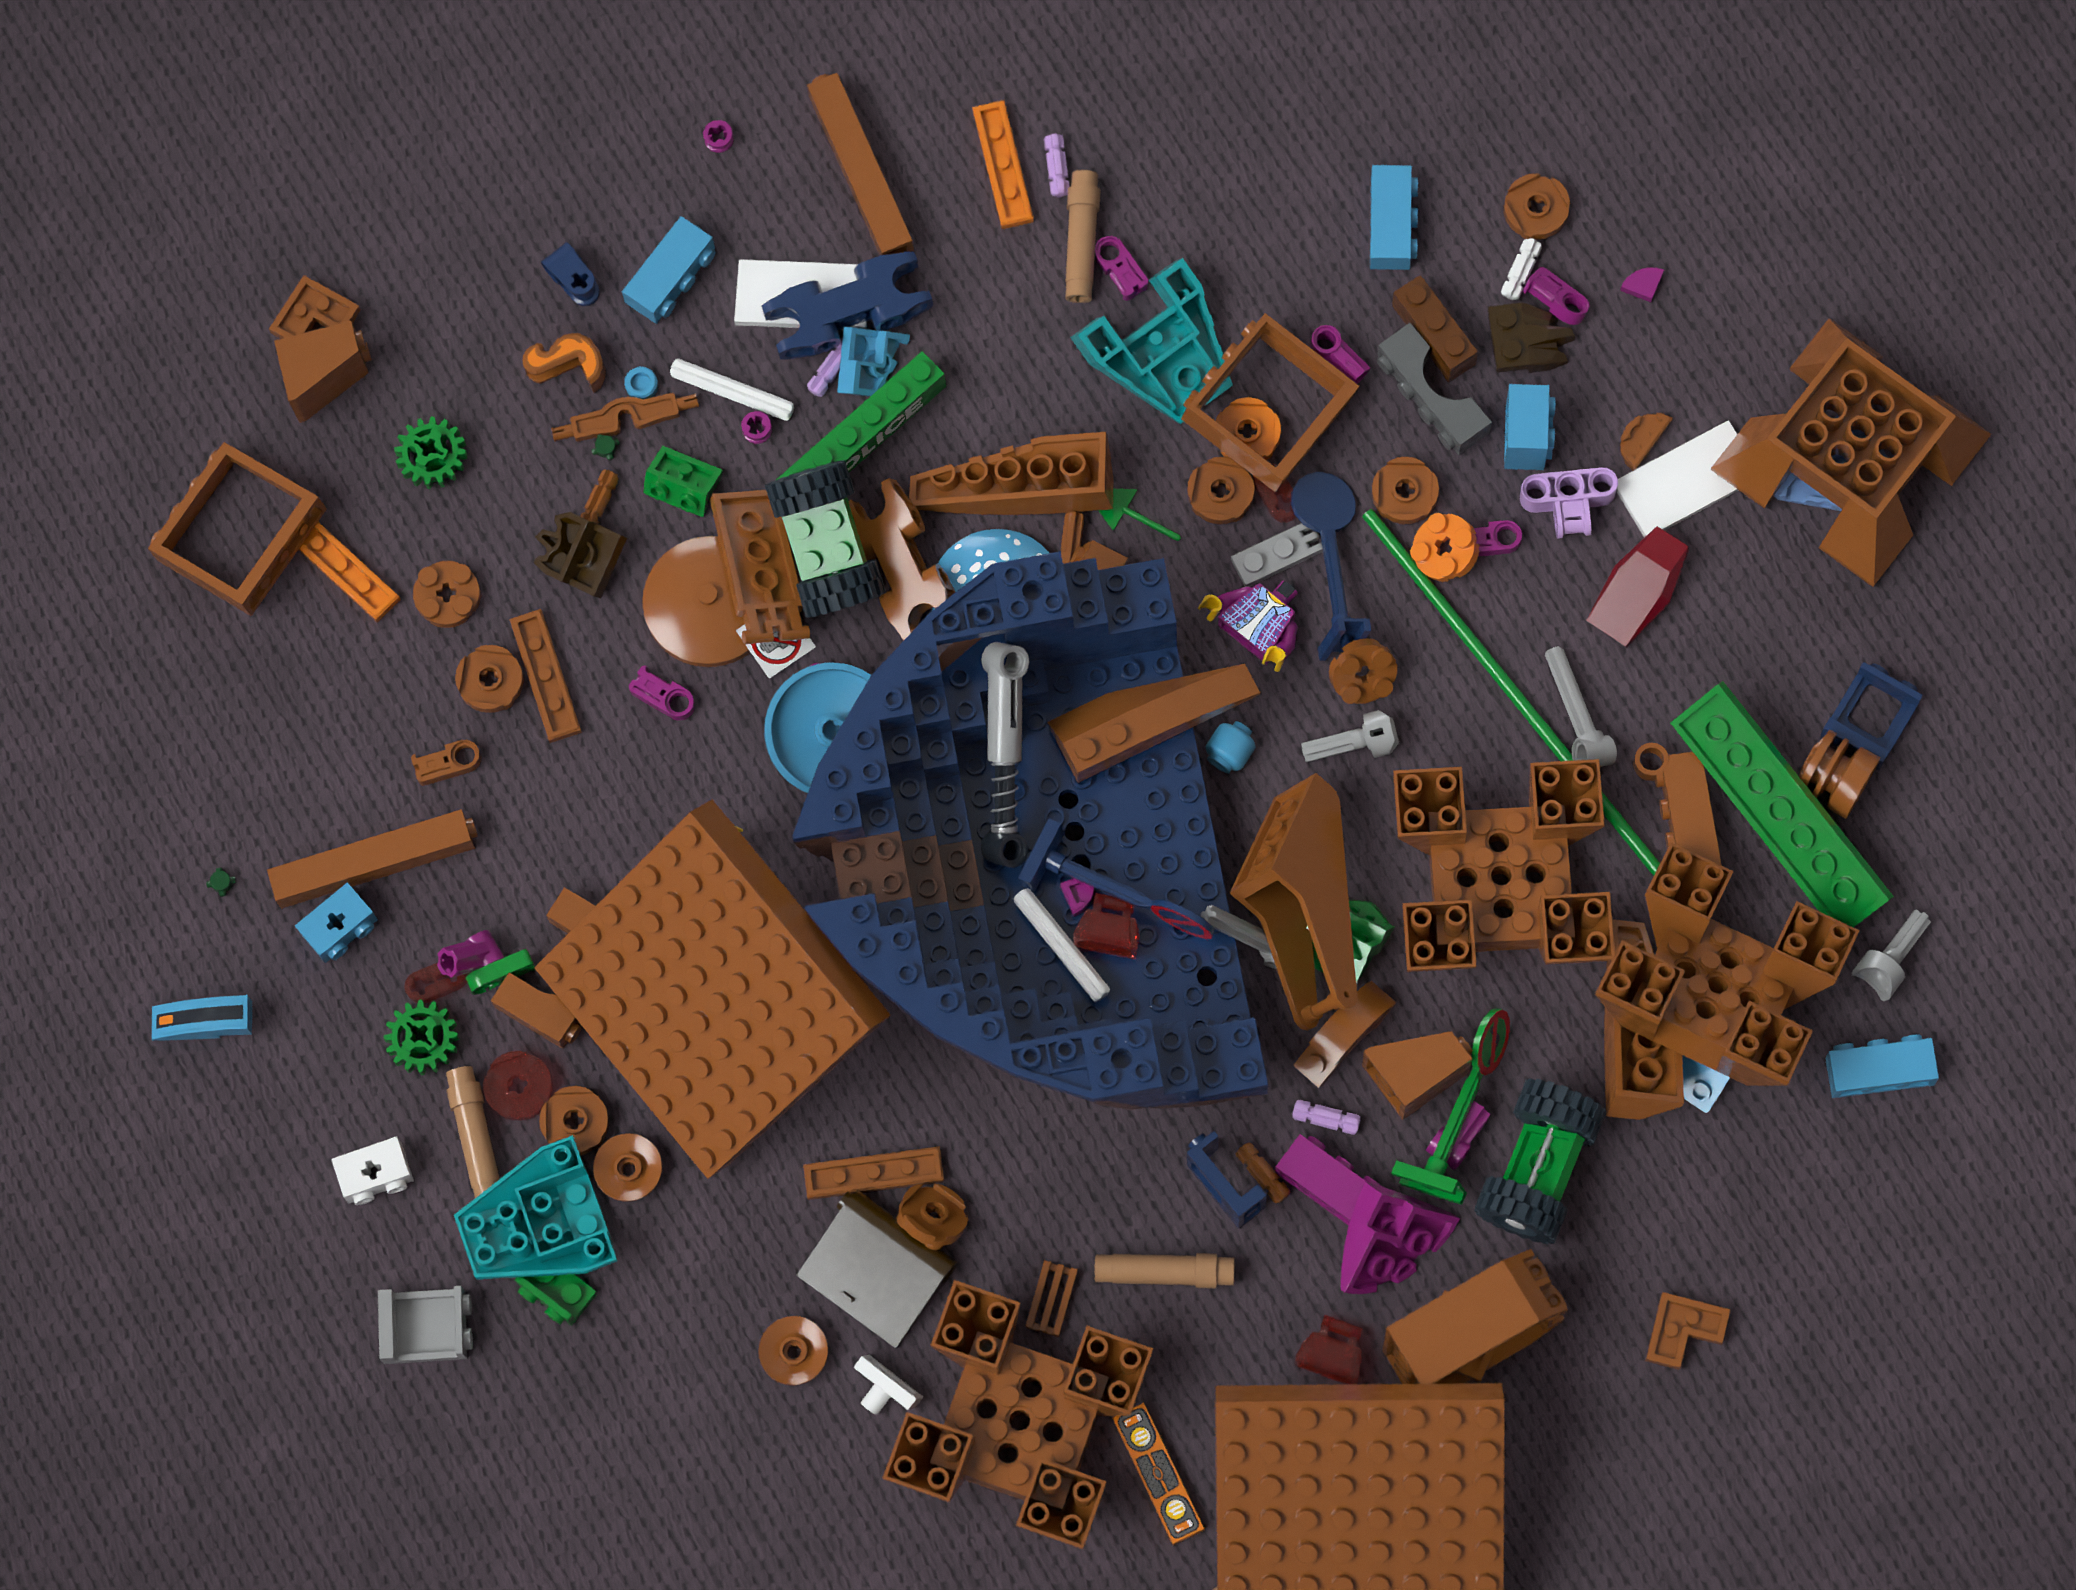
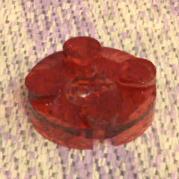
M523 1051L507 1052L496 1058L490 1065L491 1068L484 1078L483 1090L487 1102L495 1112L508 1120H526L538 1115L545 1102H548L551 1098L553 1090L552 1077L545 1063L538 1057L536 1058L534 1055ZM519 1077L521 1082L527 1081V1086L523 1088V1093L517 1094L516 1091H509V1087L514 1085V1078Z

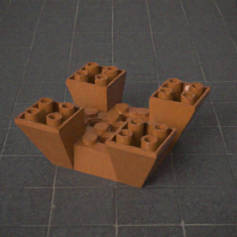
M1829 318L1789 369L1810 385L1787 413L1751 417L1710 470L1764 509L1789 475L1793 473L1842 509L1820 544L1819 549L1874 587L1913 537V532L1898 497L1901 491L1922 465L1952 486L1990 438L1991 433L1938 395L1928 396L1881 363L1882 355ZM1871 405H1881L1886 412H1876ZM1832 410L1836 412L1839 417L1830 418L1825 414L1824 411ZM1852 430H1860L1864 432L1866 437L1858 438L1853 435ZM1879 450H1889L1894 457L1886 458L1880 454ZM1840 455L1846 460V463H1837L1832 459V456Z
M1599 759L1530 763L1529 807L1465 810L1462 767L1393 771L1398 839L1429 855L1432 902L1402 904L1407 972L1476 968L1475 952L1539 949L1545 964L1612 961L1615 951L1610 892L1572 894L1568 846L1604 827ZM1499 841L1505 844L1507 849L1503 852H1495L1490 848L1489 844ZM1536 872L1543 877V881L1531 883L1527 880L1526 875ZM1496 874L1505 875L1509 879V883L1497 885L1493 882L1492 877ZM1462 876H1469L1475 881V884L1471 887H1463L1457 880ZM1498 907H1505L1510 910L1512 915L1505 919L1499 918L1494 913V910Z
M1671 842L1645 893L1657 952L1654 956L1621 941L1595 995L1621 1026L1747 1086H1787L1813 1031L1781 1016L1786 1008L1835 984L1860 930L1796 901L1775 947L1772 948L1712 919L1734 871Z
M954 1280L931 1347L963 1367L964 1370L944 1425L906 1412L883 1479L949 1503L963 1482L967 1480L1024 1500L1016 1524L1017 1527L1084 1549L1107 1482L1079 1472L1098 1416L1131 1415L1153 1348L1086 1326L1073 1364L1013 1344L1020 1302ZM1031 1382L1037 1383L1042 1387L1041 1393L1034 1398H1029L1022 1393L1024 1386ZM984 1404H992L997 1408V1413L990 1419H983L978 1415V1410ZM1018 1415L1028 1417L1030 1419L1029 1426L1022 1431L1013 1429L1011 1421L1014 1417ZM1049 1427H1058L1063 1431V1436L1057 1442H1049L1043 1437L1044 1432ZM1013 1448L1019 1453L1018 1458L1013 1463H1003L999 1459L1002 1450Z

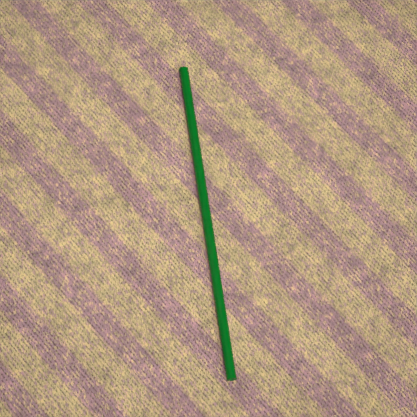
M1373 509L1367 511L1362 518L1560 761H1573L1571 752L1427 575L1420 571L1416 562ZM1602 792L1604 816L1654 876L1660 862Z

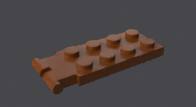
M766 490L712 494L710 503L736 616L743 617L746 631H742L743 644L773 642V632H777L780 641L809 639V626H802L799 612L802 611L803 606L796 584L799 582L782 517H774Z

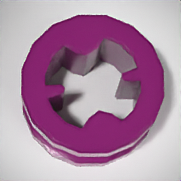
M714 120L708 123L703 131L705 144L713 152H725L733 144L732 129L725 121ZM720 131H723L726 139H718L716 142H713L712 133L719 134Z
M750 412L742 420L743 435L750 443L761 444L770 438L772 433L771 421L763 412ZM756 421H761L764 431L760 433L758 430L757 434H752L749 425L752 422L756 425Z

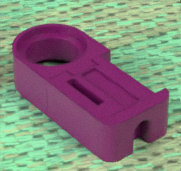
M1113 236L1101 238L1095 246V259L1106 276L1109 275L1123 295V300L1129 301L1147 290L1148 278L1124 244ZM1111 245L1119 250L1118 257L1114 260L1102 258L1100 252L1105 246Z
M1540 267L1528 279L1523 289L1525 294L1529 292L1550 307L1549 312L1567 324L1577 325L1581 323L1589 309V302L1582 294L1544 267ZM1565 304L1575 305L1580 312L1570 311Z
M1513 521L1488 522V527L1474 528L1477 544H1479L1478 557L1509 554L1516 551L1521 544L1522 531ZM1508 529L1514 532L1516 540L1511 545H1503L1498 541L1497 534L1501 530Z
M641 666L637 672V679H633L629 684L630 693L674 720L681 721L689 718L695 710L692 694L673 681L669 684L654 674L648 673L647 666ZM677 696L686 697L689 700L687 709L683 712H674L670 708V702L673 698Z

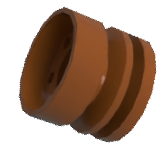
M1829 729L1826 735L1812 748L1800 770L1799 777L1807 787L1810 783L1816 785L1812 793L1816 799L1824 791L1831 793L1827 809L1847 819L1881 757L1863 747H1860L1851 758L1847 757L1845 753L1849 740L1844 738L1837 750L1831 748L1837 733Z

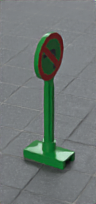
M1500 1008L1491 1009L1479 1025L1472 1049L1473 1069L1462 1087L1434 1154L1428 1158L1425 1168L1422 1169L1396 1160L1391 1173L1401 1178L1399 1182L1401 1186L1460 1205L1463 1204L1467 1191L1458 1180L1444 1176L1448 1167L1447 1160L1478 1092L1482 1076L1491 1074L1497 1068L1504 1055L1510 1033V1019L1505 1010Z

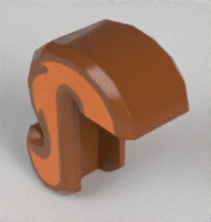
M572 333L556 339L547 352L542 343H536L530 346L523 355L522 362L527 376L539 384L581 366L593 393L603 385L605 366L600 351L590 338L582 334Z

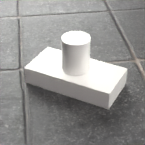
M871 1355L861 1356L854 1366L856 1370L874 1383L861 1401V1404L875 1415L879 1414L890 1397L908 1410L916 1408L923 1398L921 1394Z

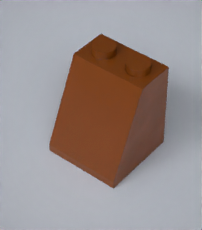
M352 321L274 341L288 401L299 423L307 421L369 373L366 362L372 361L367 342H365L362 330L356 331Z
M1449 1031L1369 1047L1364 1051L1362 1067L1401 1119L1404 1120L1469 1074L1472 1062L1470 1056L1472 1049L1462 1036L1456 1038L1453 1032Z

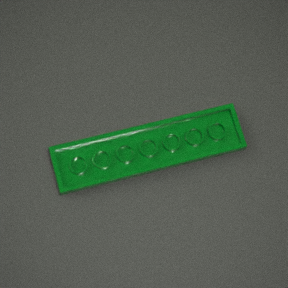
M1724 681L1717 684L1670 722L1819 912L1851 927H1855L1894 897Z

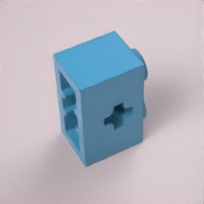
M347 882L298 922L295 927L326 963L330 959L334 961L344 955L348 950L347 945L356 937L361 939L367 936L374 929L373 923L378 919ZM338 920L344 927L338 930L333 925L335 921Z

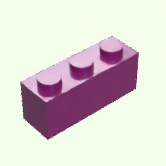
M1299 1134L1276 1165L1275 1172L1349 1226L1355 1204L1364 1183L1381 1185L1368 1176L1362 1179L1352 1171L1354 1169L1353 1165L1341 1156H1337L1334 1159L1324 1151L1326 1149L1325 1145L1313 1136H1309L1306 1139Z

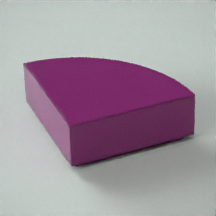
M1652 267L1637 270L1625 279L1620 291L1652 302L1664 270Z
M1074 878L1060 883V888L1073 917L1079 915L1090 904L1094 895V887Z

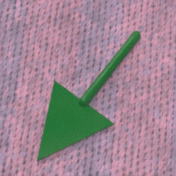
M1113 488V509L1098 510L1112 531H1114L1122 515L1125 513L1176 541L1181 539L1179 534L1128 508L1138 489Z

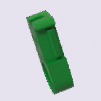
M523 949L471 972L466 976V981L472 994L478 995L486 992L485 988L489 987V990L500 986L508 973L519 977L536 969L534 968L535 965L527 949Z

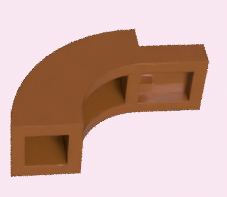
M1372 980L1357 991L1358 999L1356 1005L1348 1010L1339 1008L1310 1040V1045L1294 1063L1293 1066L1318 1088L1325 1084L1354 1047L1366 1035L1376 1029L1397 1004Z

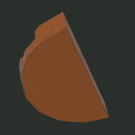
M1662 413L1647 414L1635 417L1626 425L1620 440V453L1625 464L1632 471L1636 470L1672 422V417Z

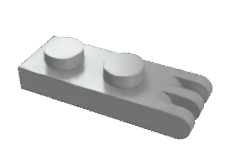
M1301 523L1231 556V561L1244 586L1250 587L1322 553V543L1312 547L1309 545L1321 538L1319 533L1314 531L1304 535V532L1311 529Z

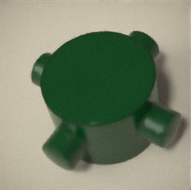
M603 434L597 435L598 439L595 442V448L591 449L593 455L598 454L600 457L607 458L608 461L614 459L613 455L616 451V446L620 444L617 438L613 440L610 436Z
M219 867L211 875L210 881H206L207 888L212 887L219 893L220 897H224L226 892L230 890L232 883H236L235 876L230 877L223 871V868Z

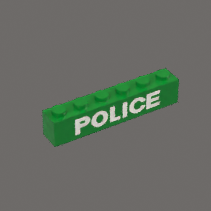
M921 351L776 480L840 460H845L848 472H850L946 387L945 374Z

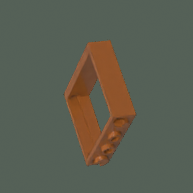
M1265 313L1257 323L1253 320L1250 324L1248 323L1241 333L1244 339L1239 345L1233 342L1221 357L1225 361L1219 369L1213 366L1202 380L1206 384L1200 392L1194 389L1190 393L1187 400L1183 403L1186 410L1181 420L1276 492L1353 398L1359 385ZM1259 339L1263 340L1334 395L1332 400L1276 468L1202 411V408Z
M223 442L220 448L210 455L208 465L200 476L193 479L189 486V491L183 500L173 507L170 518L163 528L153 535L148 550L157 561L252 616L327 508L315 494ZM234 463L300 501L238 590L172 552L175 545Z

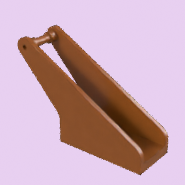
M1315 773L1274 797L1230 891L1234 898L1260 920L1294 1021L1303 1030H1311L1316 1027L1323 1014L1332 1009L1341 1008L1348 1010L1354 1007L1358 999L1340 800L1335 789ZM1312 940L1330 990L1327 998L1319 1003L1317 1002Z

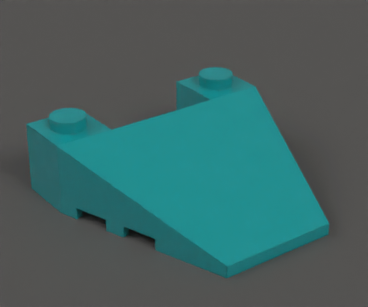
M1183 258L1172 262L1149 279V282L1164 301L1167 308L1123 340L1119 338L1105 316L1094 319L1070 337L1089 365L1179 424L1184 422L1181 420L1186 410L1183 403L1187 400L1190 393L1194 389L1200 392L1206 385L1202 380L1213 366L1219 369L1225 362L1221 358L1223 356L1222 348L1217 341L1213 328V319L1209 315L1204 299L1205 294L1202 284ZM1230 376L1207 404L1233 385Z

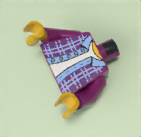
M1284 580L1273 592L1269 591L1262 584H1257L1253 588L1245 586L1219 596L1206 595L1198 606L1199 610L1207 608L1211 611L1207 616L1209 621H1213L1217 614L1221 613L1218 616V626L1260 659L1263 665H1267L1270 661L1276 663L1274 669L1276 672L1280 671L1283 662L1295 649L1298 627L1294 622L1295 611L1288 604L1298 593L1292 585Z

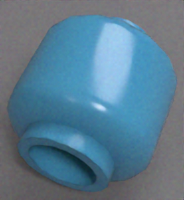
M1235 721L1233 725L1228 723L1220 724L1205 746L1206 752L1209 755L1207 760L1222 772L1240 771L1256 748L1254 740L1250 737L1252 731L1238 721Z

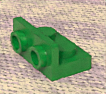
M662 446L646 470L643 492L656 500L703 517L707 510L708 499L720 482L723 470Z
M574 1274L515 1278L516 1283L520 1286L517 1292L532 1304L538 1300L545 1305L547 1309L544 1313L559 1325L566 1321L572 1326L598 1294Z

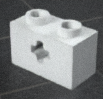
M397 1136L332 1159L343 1197L348 1203L354 1202L355 1205L371 1202L375 1199V1194L387 1191L388 1194L403 1191L407 1188V1183L414 1181L403 1145ZM372 1167H376L379 1170L377 1178L374 1180L369 1177Z

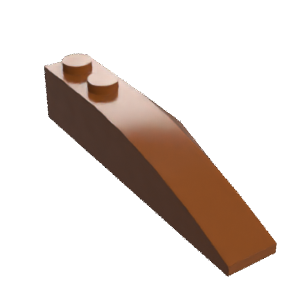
M1106 432L1038 437L1031 439L1029 444L1016 448L1013 445L1000 449V453L987 457L979 455L969 458V462L954 467L949 464L910 476L909 499L918 510L964 514L1029 515L1113 509L1114 479L1108 435Z
M1240 664L1109 692L1047 722V725L1077 783L1260 695V691L1246 665Z
M1612 919L1615 953L1621 941H1624L1654 955L1644 923ZM1607 961L1606 971L1611 961ZM1605 1007L1604 1063L1606 1116L1641 1120L1682 1107L1684 1104L1682 1054L1621 1026Z

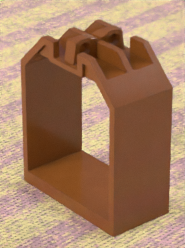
M1532 1249L1498 1262L1386 1328L1382 1351L1402 1384H1464L1471 1379L1454 1371L1495 1349L1486 1369L1487 1371L1533 1344L1564 1321L1563 1314L1568 1311L1567 1305L1560 1292L1551 1284L1547 1271L1538 1258L1533 1259L1535 1254Z

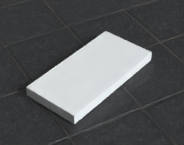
M739 260L735 325L799 328V322L788 317L766 321L761 305L778 296L786 289L807 281H818L823 292L856 281L853 270L857 264ZM867 321L851 327L866 329Z
M1729 420L1618 479L1616 492L1644 538L1656 526L1666 530L1739 491L1710 470L1737 435Z

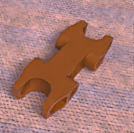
M888 478L881 482V489L886 502L882 514L877 518L870 520L859 502H854L852 499L848 502L867 561L878 558L890 584L891 590L880 595L879 599L888 621L895 627L904 641L919 625L923 613L930 608L938 607L952 596L955 590L947 573L939 564H935L928 569L926 568L913 539L925 532L923 520L917 507L910 501L898 482Z

